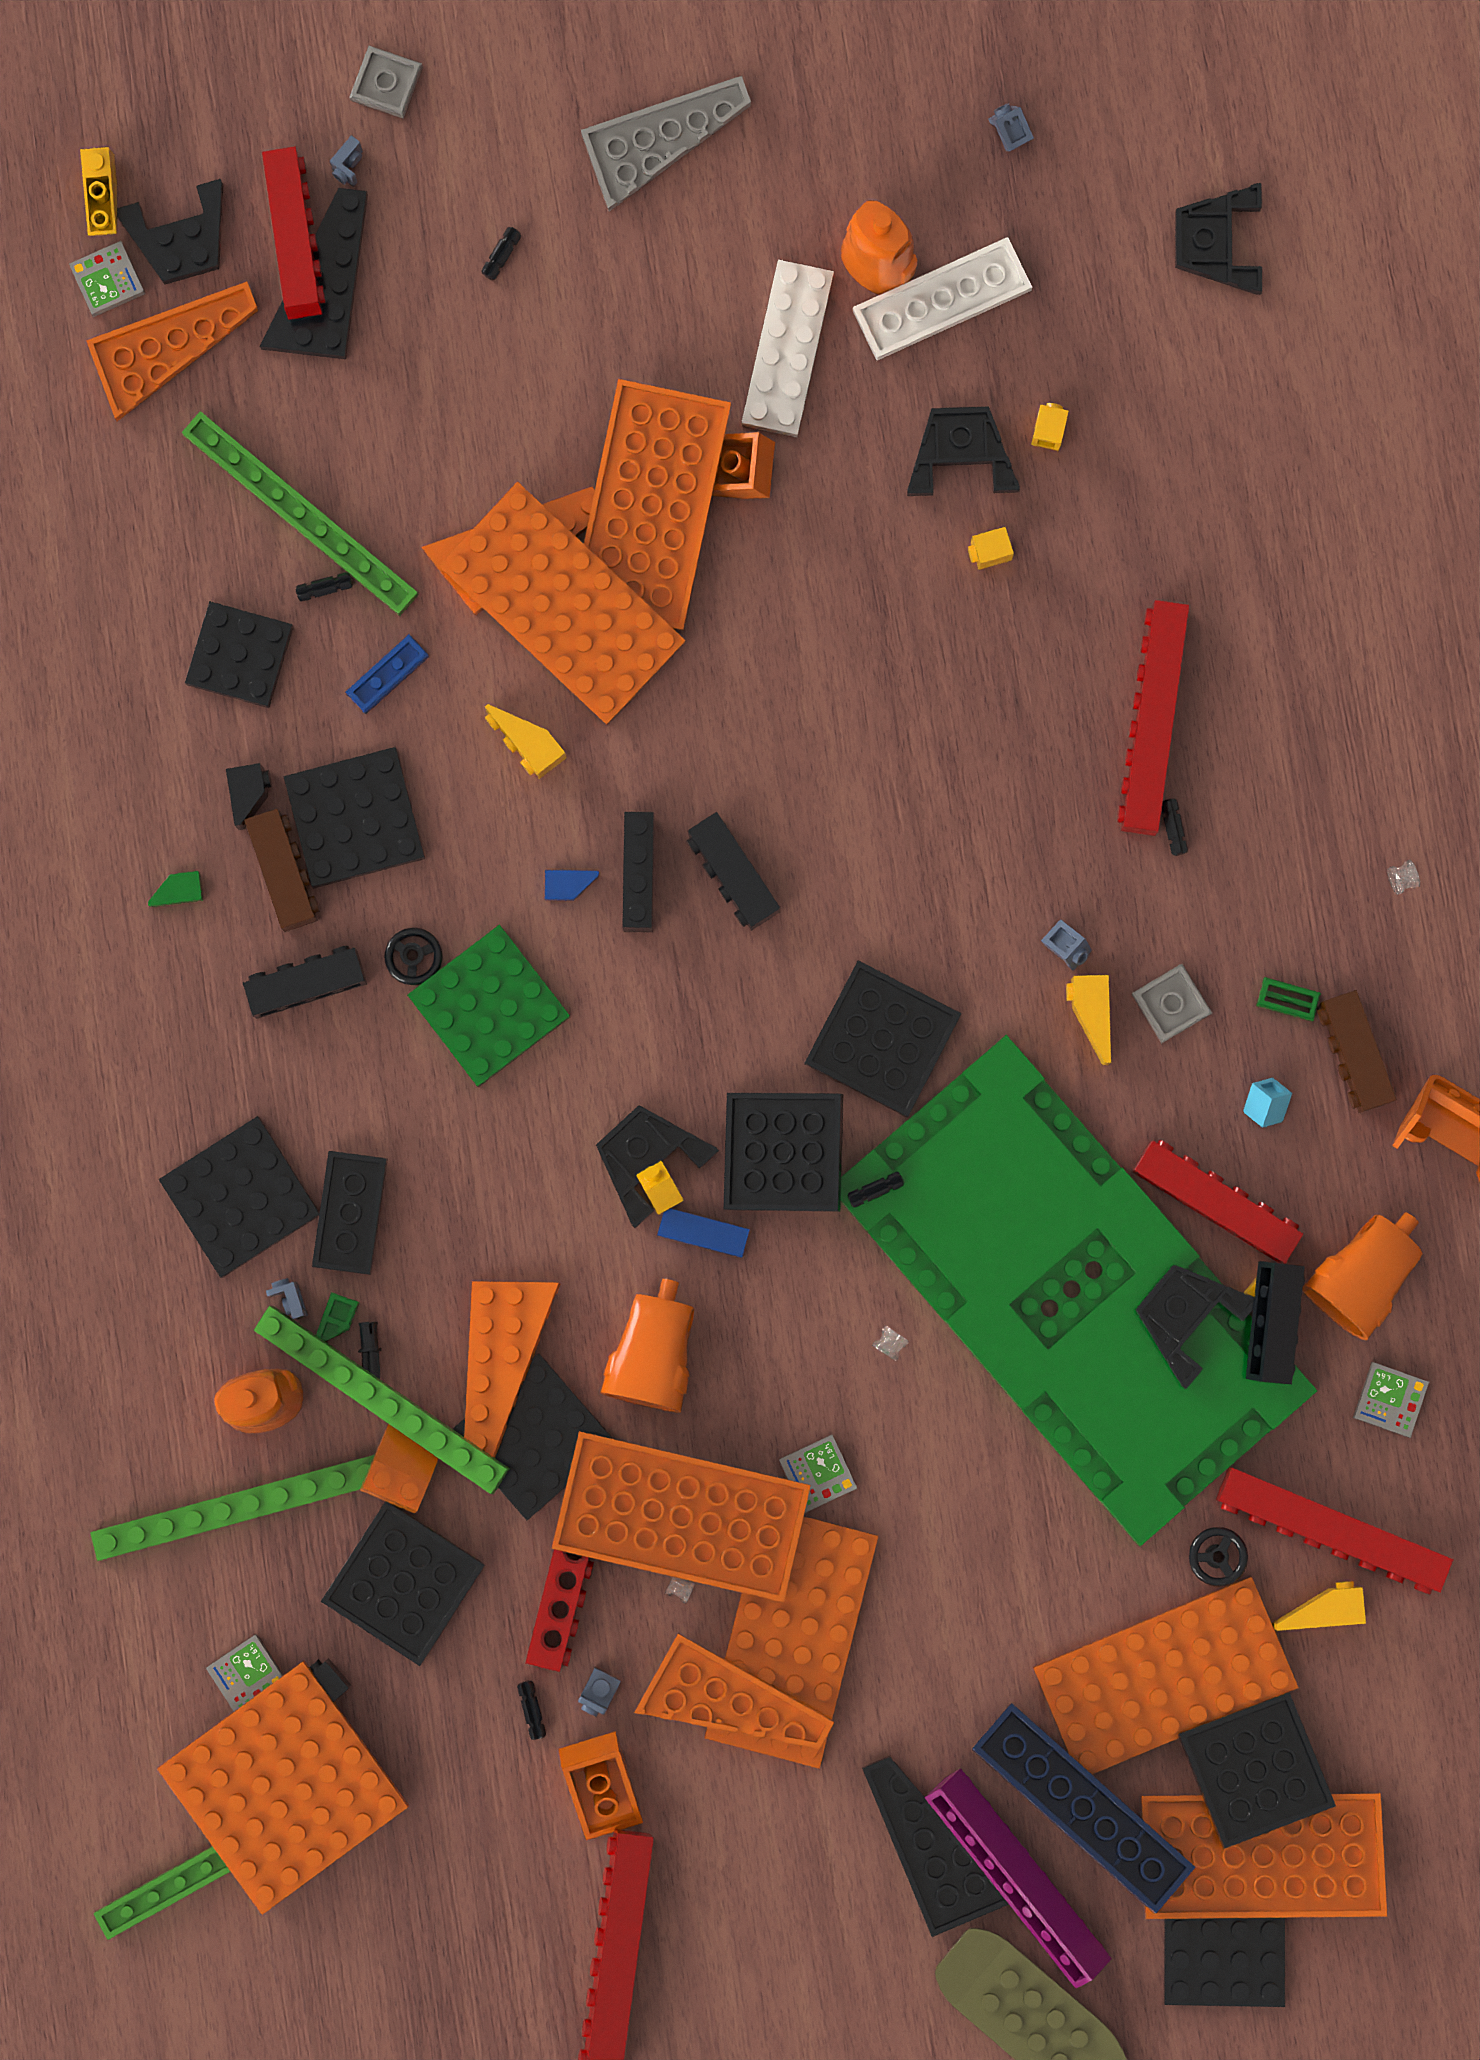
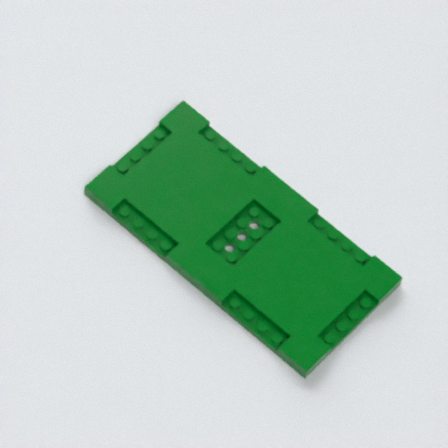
M1005 1035L841 1177V1203L1132 1540L1141 1547L1226 1469L1317 1392V1389L1296 1365L1292 1385L1246 1379L1252 1317L1248 1315L1244 1321H1240L1220 1303L1215 1305L1181 1346V1350L1201 1366L1203 1370L1187 1389L1180 1385L1135 1309L1172 1265L1179 1266L1217 1283H1222L1124 1168H1121L1047 1084L1041 1073L1013 1041ZM894 1172L901 1174L904 1181L902 1187L896 1190L890 1189L889 1193L869 1202L866 1200L864 1204L858 1207L851 1206L847 1196L849 1192L856 1189L861 1190L863 1186L881 1178L886 1179L888 1175ZM1092 1261L1097 1262L1102 1269L1100 1276L1096 1279L1088 1277L1085 1272L1086 1265ZM1067 1281H1075L1079 1285V1294L1074 1298L1067 1297L1063 1292V1286ZM1045 1300H1052L1057 1304L1058 1310L1053 1317H1047L1041 1311V1305Z

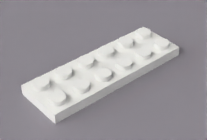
M1007 237L853 307V312L878 361L1032 291V285Z
M778 260L742 418V426L798 437L834 271Z

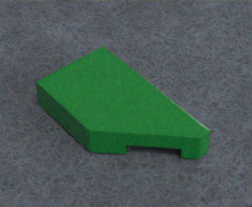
M200 872L170 874L150 898L148 906L158 907L203 901Z
M331 1292L316 1336L326 1342L349 1331L360 1302Z

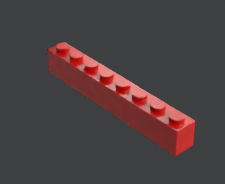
M1155 600L1152 608L1146 609L1144 625L1149 626L1148 636L1142 637L1140 653L1145 654L1144 664H1139L1136 679V681L1141 682L1140 693L1135 692L1133 709L1137 710L1136 721L1131 720L1129 738L1134 739L1132 749H1127L1125 766H1130L1128 777H1123L1121 794H1125L1126 797L1124 806H1119L1117 822L1122 823L1121 831L1156 836L1159 831L1189 605Z
M1231 1467L1227 1469L1215 1499L1222 1503L1221 1509L1237 1515L1238 1511L1241 1510L1250 1514L1248 1520L1262 1526H1265L1266 1522L1277 1525L1276 1532L1291 1538L1294 1533L1305 1537L1303 1543L1320 1549L1321 1545L1332 1548V1555L1346 1561L1349 1556L1359 1559L1358 1566L1375 1572L1377 1567L1388 1571L1387 1578L1402 1584L1404 1579L1415 1583L1414 1589L1431 1595L1432 1590L1441 1593L1454 1560Z
M614 1829L613 1837L608 1838L607 1855H611L609 1867H605L603 1872V1885L607 1886L605 1897H601L599 1901L598 1913L602 1916L601 1928L597 1927L595 1931L594 1945L598 1946L597 1958H592L590 1975L594 1976L593 1988H588L586 2006L590 2007L589 2018L583 2021L582 2037H586L585 2048L580 2049L578 2060H624L654 1839L650 1833Z

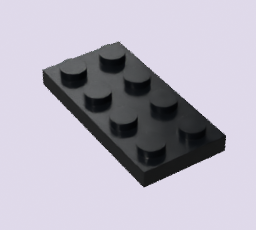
M336 1151L328 1152L312 1267L371 1275L387 1158Z

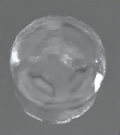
M1411 860L1405 861L1400 867L1391 866L1387 868L1390 884L1397 895L1404 893L1407 888L1416 889L1420 887V878Z
M884 1326L881 1338L876 1340L872 1346L897 1361L900 1357L899 1351L902 1347H906L909 1341Z
M672 1577L665 1594L668 1596L675 1595L680 1598L681 1602L686 1604L696 1582Z

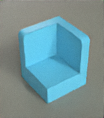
M1274 1078L1254 1082L1251 1085L1243 1111L1262 1128L1281 1123L1284 1120L1292 1092Z

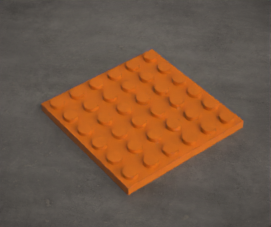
M305 1660L157 1768L262 1915L409 1807L406 1800L336 1703L332 1701Z

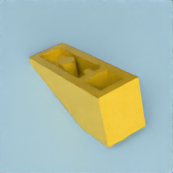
M1109 975L1073 976L1071 983L1066 984L1067 1001H1072V1009L1101 1064L1109 1065L1111 1063Z
M1354 1581L1336 1582V1588L1326 1589L1274 1621L1272 1626L1274 1630L1280 1631L1366 1624L1363 1587L1354 1586Z

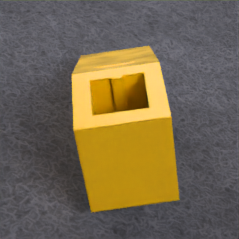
M109 147L80 149L88 236L117 234L115 155Z
M489 704L485 706L488 713L485 719L494 731L500 728L506 736L502 740L512 753L515 751L519 752L523 758L520 763L530 776L535 773L540 779L567 758L564 750L548 730Z

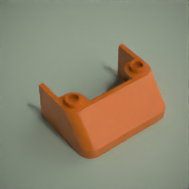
M1431 1075L1403 1119L1392 1146L1398 1149L1405 1138L1410 1142L1422 1143L1429 1136L1477 1165L1476 1174L1480 1182V1099L1442 1076Z

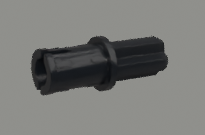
M378 1322L359 1323L361 1349L358 1350V1353H361L362 1367L380 1379L379 1352L382 1351V1348L378 1347Z

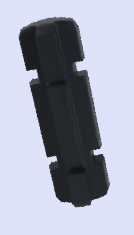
M507 227L503 234V239L499 240L489 256V262H486L481 270L482 274L490 280L496 279L500 272L499 267L502 268L514 249L513 245H517L521 238V233L513 227Z
M344 572L337 574L335 578L330 576L311 581L310 585L306 583L297 585L296 594L299 601L310 600L311 596L317 598L332 594L340 588L342 591L350 589L352 587V580L349 573Z
M1167 799L1162 802V814H1166L1164 823L1168 840L1172 841V844H1169L1171 854L1174 856L1182 855L1188 852L1186 840L1183 841L1185 833L1181 815L1177 814V810H1179L1178 802L1176 799Z
M894 1172L888 1175L886 1179L881 1178L863 1186L861 1190L856 1189L849 1192L847 1196L851 1206L858 1207L864 1204L866 1200L869 1202L889 1193L890 1189L896 1190L902 1187L904 1181L901 1174Z
M532 1681L521 1682L517 1688L519 1696H522L523 1699L521 1704L526 1723L530 1726L528 1728L531 1740L541 1739L546 1736L544 1724H541L542 1715L537 1696L534 1697V1684Z

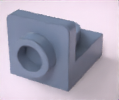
M1005 104L995 109V115L988 118L990 124L995 125L1006 151H1011L1034 139L1021 107H1010V104Z
M352 135L332 157L330 164L333 170L332 175L344 185L348 182L354 187L358 183L356 175L348 168H354L359 163L363 151L361 143Z
M1061 919L1041 940L1048 949L1065 961L1071 970H1075L1078 965H1082L1092 951L1086 939Z
M286 1278L271 1283L272 1289L266 1290L267 1297L285 1293L286 1298L282 1299V1303L287 1315H291L292 1319L308 1316L298 1282L290 1283L289 1279Z
M595 1667L578 1700L579 1703L583 1704L581 1709L596 1717L598 1713L605 1715L621 1680Z

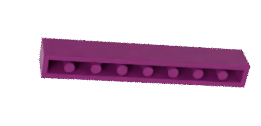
M960 1768L945 1777L925 1797L927 1802L1072 1985L1078 1988L1092 1981L1112 1959L1103 1945L1094 1937L1084 1921L1079 1918L1067 1903L1065 1897L1059 1893L1048 1879L1046 1873L1040 1869L1029 1855L1027 1849L1021 1845L1010 1831L1008 1825L1002 1821L991 1807V1804L982 1796L963 1770Z

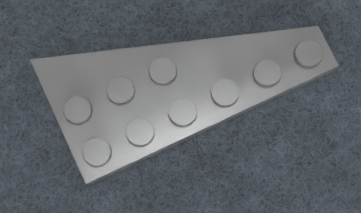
M742 76L581 130L583 141L609 212L751 106V100Z

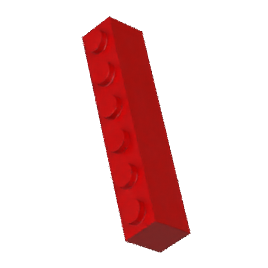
M296 146L263 151L262 157L283 303L288 320L321 315V303H326L323 285L318 286L317 277H322L320 261L319 259L314 260L313 254L314 251H318L315 233H310V226L314 225L312 208H307L306 200L311 199L308 182L303 183L302 174H307L304 156H298Z
M1160 1139L1157 1143L1153 1140L1149 1142L1133 1168L1132 1173L1275 1262L1286 1264L1303 1236V1233L1298 1231L1300 1227L1298 1224L1286 1217L1280 1220L1272 1215L1274 1210L1262 1202H1259L1258 1205L1247 1199L1249 1194L1236 1186L1231 1189L1222 1184L1224 1179L1210 1170L1207 1174L1197 1168L1199 1163L1186 1155L1181 1158L1172 1153L1174 1148Z

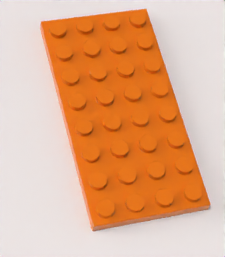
M618 379L584 545L673 629L684 631L731 402Z
M518 481L439 565L447 575L606 725L616 717L686 642L680 634Z
M579 1431L552 1549L784 1602L811 1485Z
M804 1516L784 1602L741 1593L725 1660L832 1720L878 1535ZM707 1727L704 1737L705 1739L819 1769L827 1741L826 1737L821 1748L817 1749Z
M1251 1576L1033 1667L1068 1754L1091 1774L1179 1738L1178 1734L1299 1688Z
M1381 1793L1331 1794L1336 1805L1335 1807L1223 1849L1202 1795L1141 1796V1819L1195 1866V1869L1156 1914L1145 1906V1919L1387 1917Z

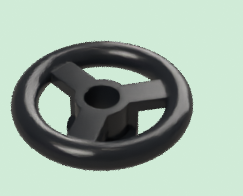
M407 928L396 933L388 942L385 949V964L389 973L397 981L407 985H420L439 971L442 963V949L438 940L430 932L421 928ZM416 936L425 939L429 944L421 947L416 943L404 945L400 941L407 937ZM394 949L400 952L401 960L408 966L407 975H404L396 968L393 960ZM411 951L418 952L416 960L411 961L408 959V954ZM434 953L430 969L426 973L416 976L417 966L423 961L424 956Z
M1212 1527L1202 1531L1193 1540L1189 1550V1563L1196 1577L1205 1584L1215 1587L1228 1586L1236 1582L1245 1572L1248 1563V1551L1244 1541L1237 1533L1224 1527ZM1213 1536H1223L1220 1544L1210 1545L1205 1550V1553H1198L1200 1546L1205 1540ZM1231 1542L1236 1545L1239 1552V1563L1234 1572L1228 1564L1229 1553L1227 1550ZM1216 1551H1220L1223 1555L1220 1562L1213 1560V1554ZM1199 1562H1206L1213 1568H1220L1225 1577L1215 1578L1209 1576L1201 1569Z

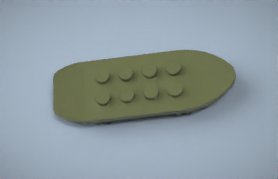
M969 1928L936 1966L935 1977L945 1998L954 2008L1015 2060H1127L1116 2037L1101 2020L999 1934L985 1929Z

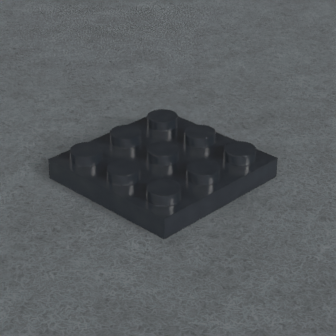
M209 601L185 684L269 708L294 626L290 623Z

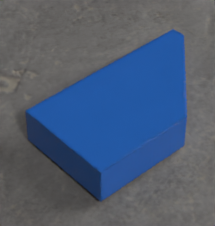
M545 870V900L574 901L599 877V871Z

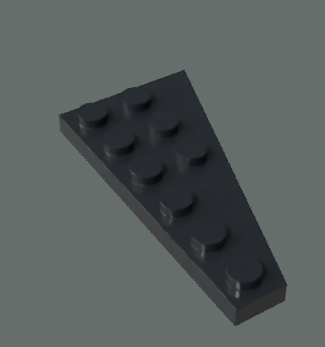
M338 188L315 234L318 251L313 252L314 260L319 259L322 277H317L318 286L323 285L326 303H321L322 314L288 320L282 300L260 344L261 350L346 359L368 198L367 191Z
M890 1756L862 1767L932 1937L1009 1905L927 1802L924 1795Z

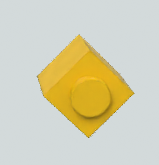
M1055 403L1040 405L1031 445L1059 451L1069 411L1064 410L1061 405Z
M1006 527L974 535L971 539V546H968L970 560L972 563L977 562L979 570L1011 561L1014 555Z
M662 1161L636 1175L658 1215L684 1201Z

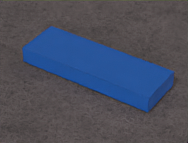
M408 634L345 693L367 714L429 658V655Z
M670 1208L663 1212L657 1236L742 1258L750 1229Z

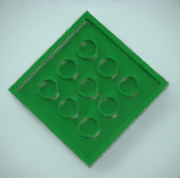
M500 924L407 994L477 1087H480L570 1018L568 1012Z

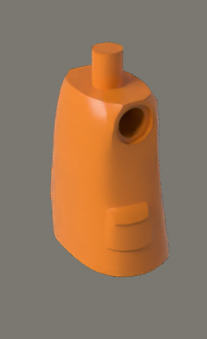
M875 200L866 201L849 221L846 229L847 233L841 246V259L847 271L861 286L875 294L881 295L912 281L918 261L914 254L913 236L904 221L885 204Z
M1405 1212L1396 1224H1393L1381 1215H1374L1348 1245L1336 1255L1326 1258L1315 1270V1274L1303 1285V1292L1321 1311L1344 1330L1357 1338L1368 1340L1376 1327H1380L1388 1314L1392 1312L1393 1303L1391 1301L1423 1254L1420 1247L1409 1237L1419 1224L1418 1220Z
M662 1279L658 1297L636 1294L629 1320L617 1350L608 1356L609 1360L603 1373L605 1378L600 1391L601 1394L636 1405L681 1413L683 1397L687 1393L688 1378L690 1377L688 1368H686L687 1345L695 1309L692 1306L675 1302L679 1282Z
M287 1369L253 1371L224 1383L215 1395V1407L223 1420L243 1433L267 1432L287 1424L296 1417L302 1407L303 1388L297 1376Z

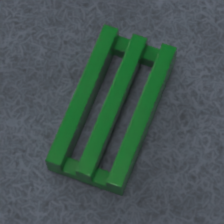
M1264 977L1256 1006L1312 1022L1314 1021L1321 993ZM1268 986L1313 998L1312 1003L1268 991ZM1265 997L1310 1009V1011L1306 1013L1265 1001Z

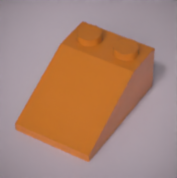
M759 432L725 434L712 496L740 499L770 498L775 442Z
M388 1424L360 1491L415 1513L418 1511L439 1458Z
M616 1731L559 1748L561 1768L586 1840L612 1833L614 1829L622 1830L643 1823Z

